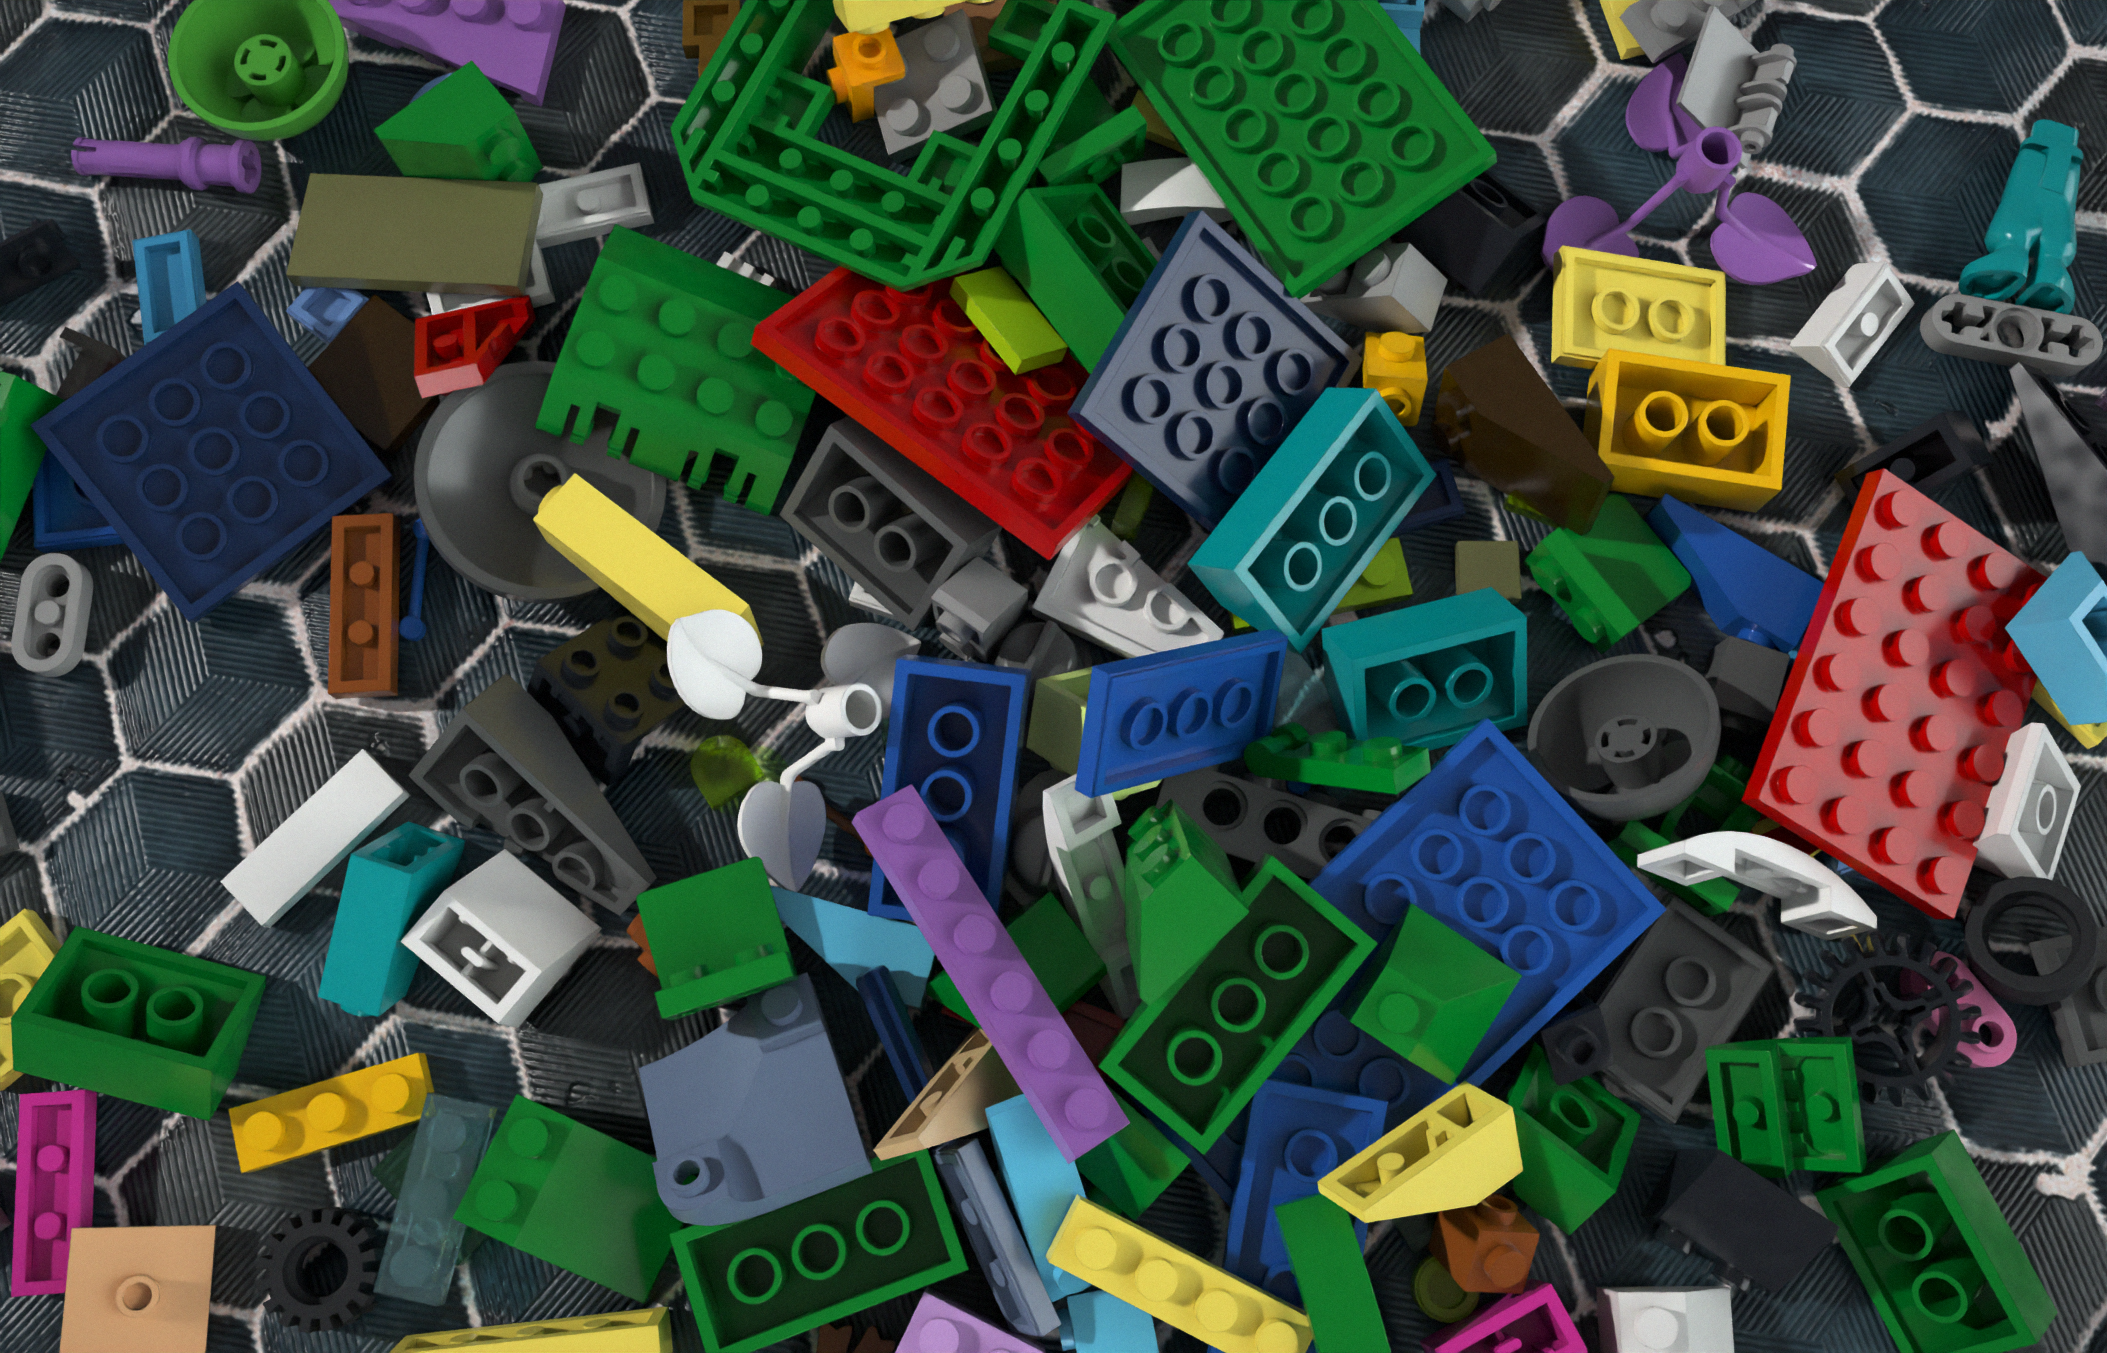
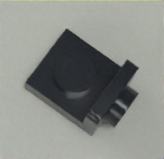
M1581 991L1531 1037L1542 1048L1550 1078L1559 1086L1607 1068L1615 1061L1601 1009Z

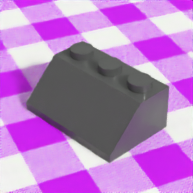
M851 416L829 425L779 514L912 632L919 629L934 613L931 597L936 590L975 557L979 556L983 559L1003 528Z

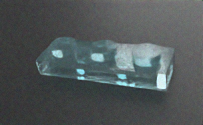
M427 1093L373 1292L436 1307L446 1303L466 1227L465 1224L452 1218L485 1156L497 1106L439 1093Z

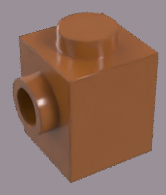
M1492 1193L1477 1205L1438 1211L1428 1250L1466 1292L1523 1294L1540 1233L1518 1212V1207L1514 1202L1505 1198L1502 1194Z

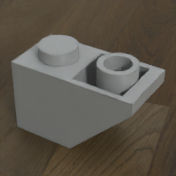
M1409 242L1380 245L1301 298L1300 301L1313 312L1376 333L1393 331L1402 333L1431 332L1448 279Z
M979 556L975 557L942 584L931 597L937 630L942 633L938 638L939 641L950 651L965 660H968L973 654L987 663L1000 642L1028 607V590Z

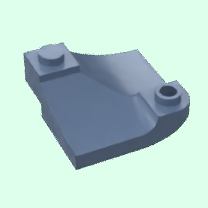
M807 972L798 975L799 980L747 996L748 1004L723 1025L689 1046L639 1068L657 1161L652 1164L658 1193L669 1212L677 1220L703 1226L738 1222L768 1213L873 1172L844 1070L832 1042L821 1000ZM699 1173L694 1182L682 1185L688 1176Z

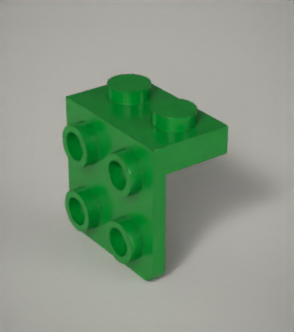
M1612 494L1605 498L1591 531L1580 536L1568 528L1562 530L1559 527L1541 540L1523 561L1531 571L1537 584L1554 598L1570 617L1578 633L1590 642L1601 655L1683 593L1691 584L1689 572L1629 502L1619 494Z

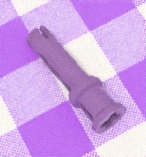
M78 137L73 142V146L86 149L87 152L71 150L74 169L83 176L105 175L181 180L184 185L192 190H206L210 185L235 187L240 193L247 194L254 193L261 180V158L256 145L250 140H237L233 145L209 144L202 137H189L180 144H162Z

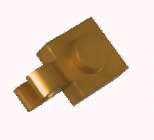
M683 0L682 47L686 59L699 58V78L742 8L741 0Z

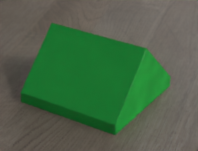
M1051 891L1013 911L1001 921L1060 1014L1065 1012L1107 974L1106 964ZM945 969L926 984L928 996L982 1029Z

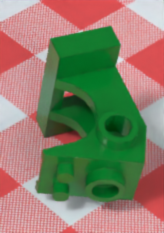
M1725 753L1719 762L1717 760L1714 761L1702 784L1682 803L1660 814L1651 829L1637 820L1623 821L1614 826L1604 843L1623 862L1669 893L1674 894L1706 918L1726 912L1739 894L1740 889L1722 877L1685 886L1638 868L1637 858L1638 854L1682 840L1672 832L1688 806L1714 822L1708 833L1724 831L1749 833L1762 815L1761 812L1741 801L1753 770Z

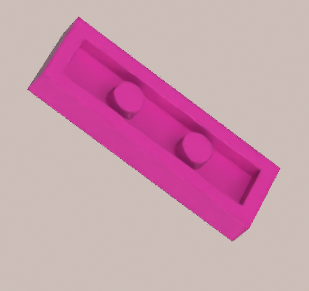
M72 1090L20 1094L11 1297L59 1294L66 1291L71 1230L76 1227H92L97 1111V1092Z

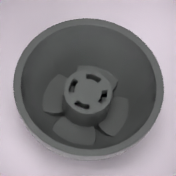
M1652 654L1615 656L1594 662L1573 672L1550 690L1538 705L1531 719L1527 739L1528 752L1534 768L1572 808L1587 815L1606 820H1641L1657 816L1676 807L1702 784L1718 752L1721 737V716L1717 698L1710 684L1690 666L1675 659Z

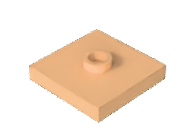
M217 1225L72 1228L59 1353H206Z

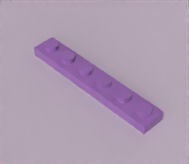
M911 784L857 812L852 824L1067 1163L1070 1164L1130 1124L1123 1110L913 785Z

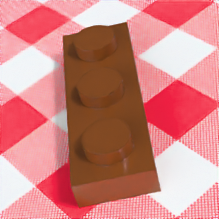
M394 513L332 516L328 694L335 699L398 696L401 520Z

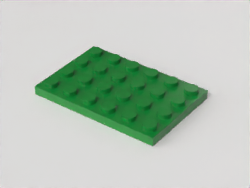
M1146 0L1116 21L1105 42L1276 279L1287 288L1292 298L1297 297L1300 300L1497 163L1496 151L1377 0Z

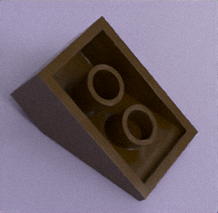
M1507 333L1445 366L1431 423V432L1440 450L1446 455L1452 453L1464 471L1582 536L1591 531L1615 477L1510 334Z

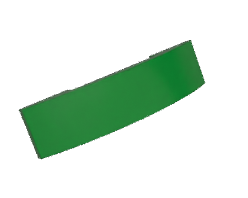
M1321 1193L1274 1205L1273 1209L1291 1273L1297 1280L1316 1352L1391 1353L1372 1284L1348 1212Z

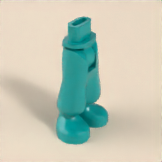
M2047 119L2038 120L2033 124L2030 137L2020 144L2018 155L2011 168L1999 206L1985 235V246L1990 254L1974 260L1965 266L1961 272L1958 284L1961 294L2001 302L2010 298L2018 291L2015 305L2070 314L2074 307L2076 294L2066 267L2071 265L2077 250L2075 209L2080 181V165L2083 161V152L2077 148L2080 135L2077 129ZM2029 263H2030V266H2031L2032 269H2031V271H2030L2029 274H2028Z

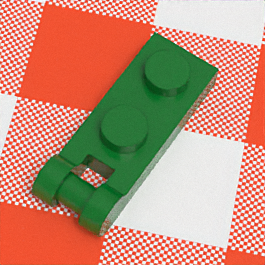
M1287 722L1271 732L1270 736H1261L1249 743L1244 750L1246 766L1253 774L1259 777L1388 794H1398L1431 772L1429 750L1426 747L1402 745L1399 738L1388 736L1376 737L1366 741L1347 739L1346 734L1341 731H1324L1309 735L1305 728L1296 722Z

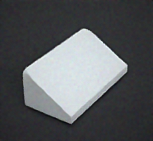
M1886 261L1857 263L1849 268L1792 340L1790 347L1797 355L1843 388H1849L1915 303Z

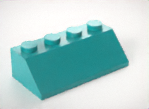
M1327 387L1187 565L1222 607L1259 631L1274 629L1287 635L1288 643L1286 649L1292 653L1301 654L1435 478L1436 473L1376 388Z

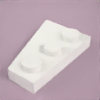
M1097 514L1062 548L1032 607V615L1045 621H1053L1060 628L1126 659L1220 640L1224 635V632L1172 583H1166L1140 559L1141 555L1125 540L1123 542L1120 541L1100 522L1101 518Z

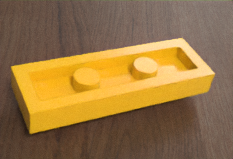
M415 1053L228 1109L241 1173L255 1172L440 1116L427 1057L424 1053Z

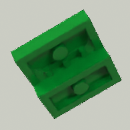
M1851 1037L1754 1040L1711 1045L1705 1049L1718 1150H1722L1762 1177L1788 1178L1793 1170L1862 1173L1867 1166V1157Z

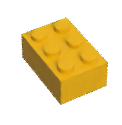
M1608 348L1589 375L1583 435L1615 477L1609 489L1610 491L1661 498L1667 493L1683 502L1756 513L1782 490L1791 375Z

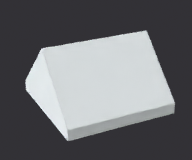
M2031 722L2010 735L2003 755V773L1999 779L1994 781L1984 810V828L1975 837L1973 846L1978 848L1973 865L2006 880L2019 876L2053 880L2081 788L2080 783L2044 723Z

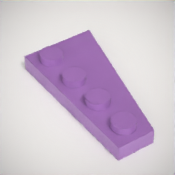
M329 0L344 28L396 49H400L403 46L422 54L426 61L447 69L448 65L460 69L472 60L497 90L500 86L521 94L524 101L542 107L566 9L563 0Z

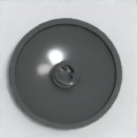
M526 361L495 367V371L484 385L451 392L430 417L422 433L414 465V488L419 516L428 537L443 559L461 576L485 591L513 601L534 604L564 603L578 600L603 590L602 587L545 540L533 521V518L538 514L541 501L551 489L558 485L563 486L576 473L654 533H656L660 524L666 499L665 477L628 464L640 430L631 428L620 460L606 455L608 439L612 429L616 427L620 415L597 407L593 418L595 421L593 430L583 446L569 441L580 407L576 405L572 407L561 438L535 428L556 365L555 362Z

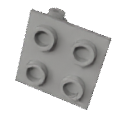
M1715 5L1710 6L1676 104L1702 130L1718 126L1734 133L1742 146V157L1737 164L1741 169L1747 168L1751 154L1760 153L1763 147L1771 143L1772 131L1777 116L1781 113L1782 102L1787 95L1785 85L1789 83L1791 74L1797 65V60L1793 56L1794 50L1786 44H1775L1769 51L1759 53Z

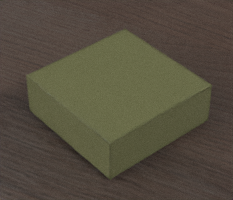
M1458 541L1454 546L1456 595L1492 587L1511 604H1518L1522 599L1518 541Z

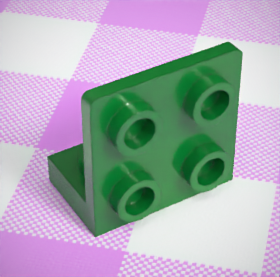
M1087 75L1027 186L1029 188L1086 183L1099 184L1121 171L1122 164L1134 163L1144 156L1147 121L1135 105L1117 114L1089 75Z
M751 857L637 895L636 902L662 987L661 991L654 993L662 1019L674 1021L799 980L766 869L760 857Z

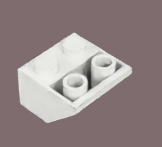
M504 849L444 890L401 942L495 1022L518 1028L602 928L511 852Z

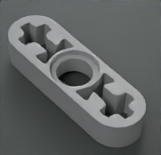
M1950 294L1942 297L1923 315L1920 322V332L1924 342L1936 352L2013 367L2018 362L2041 369L2045 374L2062 377L2073 376L2079 373L2099 357L2103 348L2101 333L2092 322L2085 318L1963 294ZM1946 315H1952L1954 325L1963 328L1959 333H1952L1951 323L1942 321ZM1980 321H1984L1981 328L1975 327ZM1999 323H2011L2021 330L2024 337L2022 348L2008 347L2000 340L1997 333ZM2067 337L2069 338V347L2079 350V352L2071 356L2069 355V347L2057 342ZM2041 343L2047 344L2043 348L2038 350Z

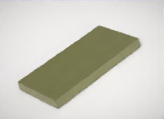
M310 173L286 276L294 286L524 297L543 192L538 183Z

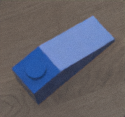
M1665 493L1646 513L1643 520L1689 572L1691 576L1689 588L1718 629L1728 636L1731 635L1785 654L1794 649L1812 618L1825 583Z

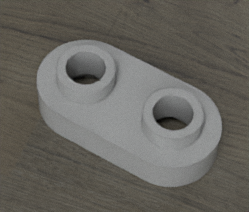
M48 553L36 558L25 569L20 583L11 640L12 654L17 663L23 668L44 677H58L71 671L81 660L85 648L94 587L93 578L84 565L65 554ZM69 581L68 591L63 596L57 597V589L60 584ZM60 639V647L57 652L52 656H48L49 645L53 641Z

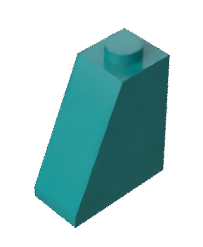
M408 821L350 855L318 997L340 1004L343 1011L352 1015L379 1017L407 995L421 958L405 946L401 940L443 891L450 886L466 840Z

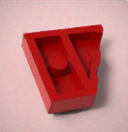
M530 295L415 319L414 378L421 397L425 398L438 394L448 396L456 390L484 385L495 371V367L501 364L536 320Z

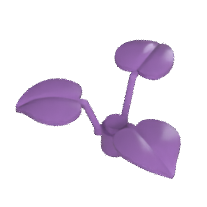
M1681 53L1668 58L1648 73L1632 94L1625 116L1629 134L1640 148L1649 152H1661L1668 149L1669 156L1672 159H1679L1676 165V174L1635 213L1620 224L1617 213L1612 206L1599 198L1584 195L1564 201L1553 211L1546 223L1540 252L1544 264L1552 272L1554 253L1562 245L1639 258L1638 248L1626 232L1639 224L1679 187L1693 194L1709 193L1717 188L1718 193L1714 213L1716 218L1723 223L1713 231L1710 238V247L1717 264L1727 275L1741 283L1767 285L1808 274L1816 268L1817 263L1808 242L1787 213L1769 198L1757 193L1744 192L1737 195L1727 208L1729 191L1736 183V178L1729 173L1742 157V146L1737 136L1726 128L1714 126L1702 130L1676 104L1688 69V65Z

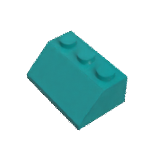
M1492 587L1322 629L1325 685L1340 729L1346 734L1347 739L1366 741L1376 737H1396L1401 740L1402 745L1426 747L1430 751L1456 744L1478 722L1485 718H1488L1500 732L1527 725V616Z

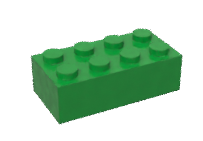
M1266 853L1262 855L1239 883L1250 912L1150 1007L1142 1001L1097 1055L1098 1067L1203 1155L1207 1153L1378 944L1274 856Z
M930 1148L885 1160H880L879 1157L870 1159L873 1169L872 1173L753 1218L714 1226L693 1225L669 1234L705 1352L750 1353L969 1270L971 1263L944 1184L930 1156L932 1155Z

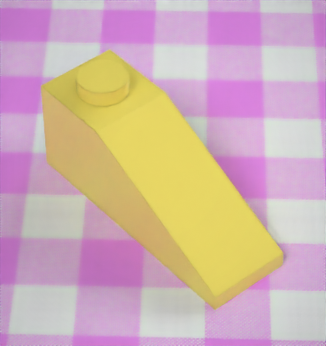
M1464 1081L1317 1181L1319 1193L1364 1223L1477 1205L1523 1171L1513 1107Z

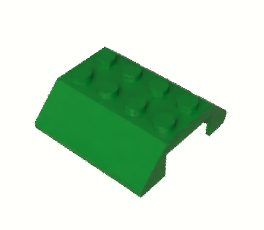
M615 224L597 258L560 352L535 428L561 438L572 407L576 405L580 407L569 441L583 446L593 430L595 424L593 418L597 407L620 415L618 423L612 429L606 445L608 448L607 456L620 460L633 427L640 430L628 464L678 482L689 451L698 452L686 486L700 490L701 485L705 484L711 469L710 462L714 452L736 460L733 471L728 473L724 483L722 500L735 504L748 472L755 474L743 508L768 517L792 461L816 391L751 344V340L757 324L795 297Z

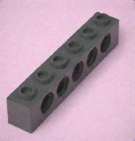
M1219 764L1163 779L1155 805L1160 809L1172 798L1224 849L1231 865L1251 870L1262 855L1266 853L1274 856L1305 883L1332 860L1325 850L1324 842L1326 835L1340 833L1352 841L1382 813L1365 809L1362 816L1338 809L1339 801L1328 795L1304 791L1301 798L1278 791L1279 782L1271 778L1259 777L1253 773H1244L1242 779L1219 773ZM1215 796L1229 800L1236 812L1235 821L1225 826L1211 823L1203 812V802ZM1270 815H1282L1288 818L1295 829L1294 841L1289 844H1277L1271 841L1264 831V819Z

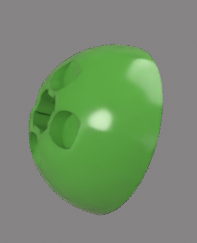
M194 0L180 16L171 35L168 49V67L173 86L178 95L203 121L224 133L238 138L254 141H277L288 139L310 130L332 111L339 101L346 84L349 69V50L342 23L328 0Z

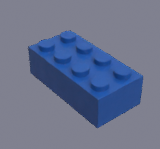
M906 654L896 659L880 800L912 784L1001 921L1032 670ZM873 859L867 915L914 921L880 866Z

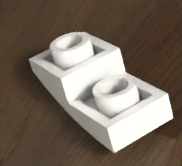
M1189 158L1156 159L1122 164L1120 213L1129 225L1182 215L1185 218L1188 212L1201 209L1216 223L1234 220Z

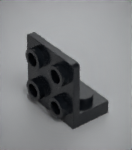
M622 607L537 660L526 691L553 716L580 760L606 786H609L626 773L639 740L689 707L678 694L670 676L667 663V642L626 607Z

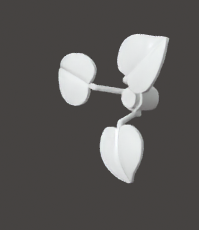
M712 609L687 617L677 618L669 630L667 663L670 676L678 694L693 711L710 719H731L741 711L746 692L756 697L804 702L807 704L805 716L808 725L819 736L825 738V742L782 772L780 784L773 781H763L754 785L741 803L738 814V836L749 858L760 857L768 877L781 888L798 892L810 875L819 854L825 833L826 808L820 789L814 783L809 781L794 782V780L800 773L830 752L843 750L845 747V737L868 735L877 728L879 723L890 717L896 659L906 654L916 655L921 646V641L905 632L886 625L875 623L845 625L829 636L821 653L822 670L834 686L819 690H798L765 686L751 681L760 670L762 649L756 631L741 616L726 610Z

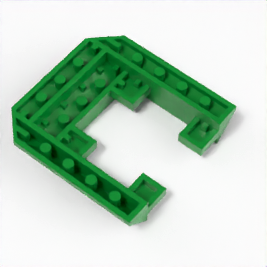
M746 0L670 127L694 203L900 292H905L984 264L1008 221L1015 202L1025 190L1116 24L1115 14L1079 0H1060L1058 5L1045 0H1007L987 34L990 48L1022 60L1025 64L979 147L934 129L910 173L905 177L814 139L834 105L836 98L832 87L801 74L836 16L833 0Z

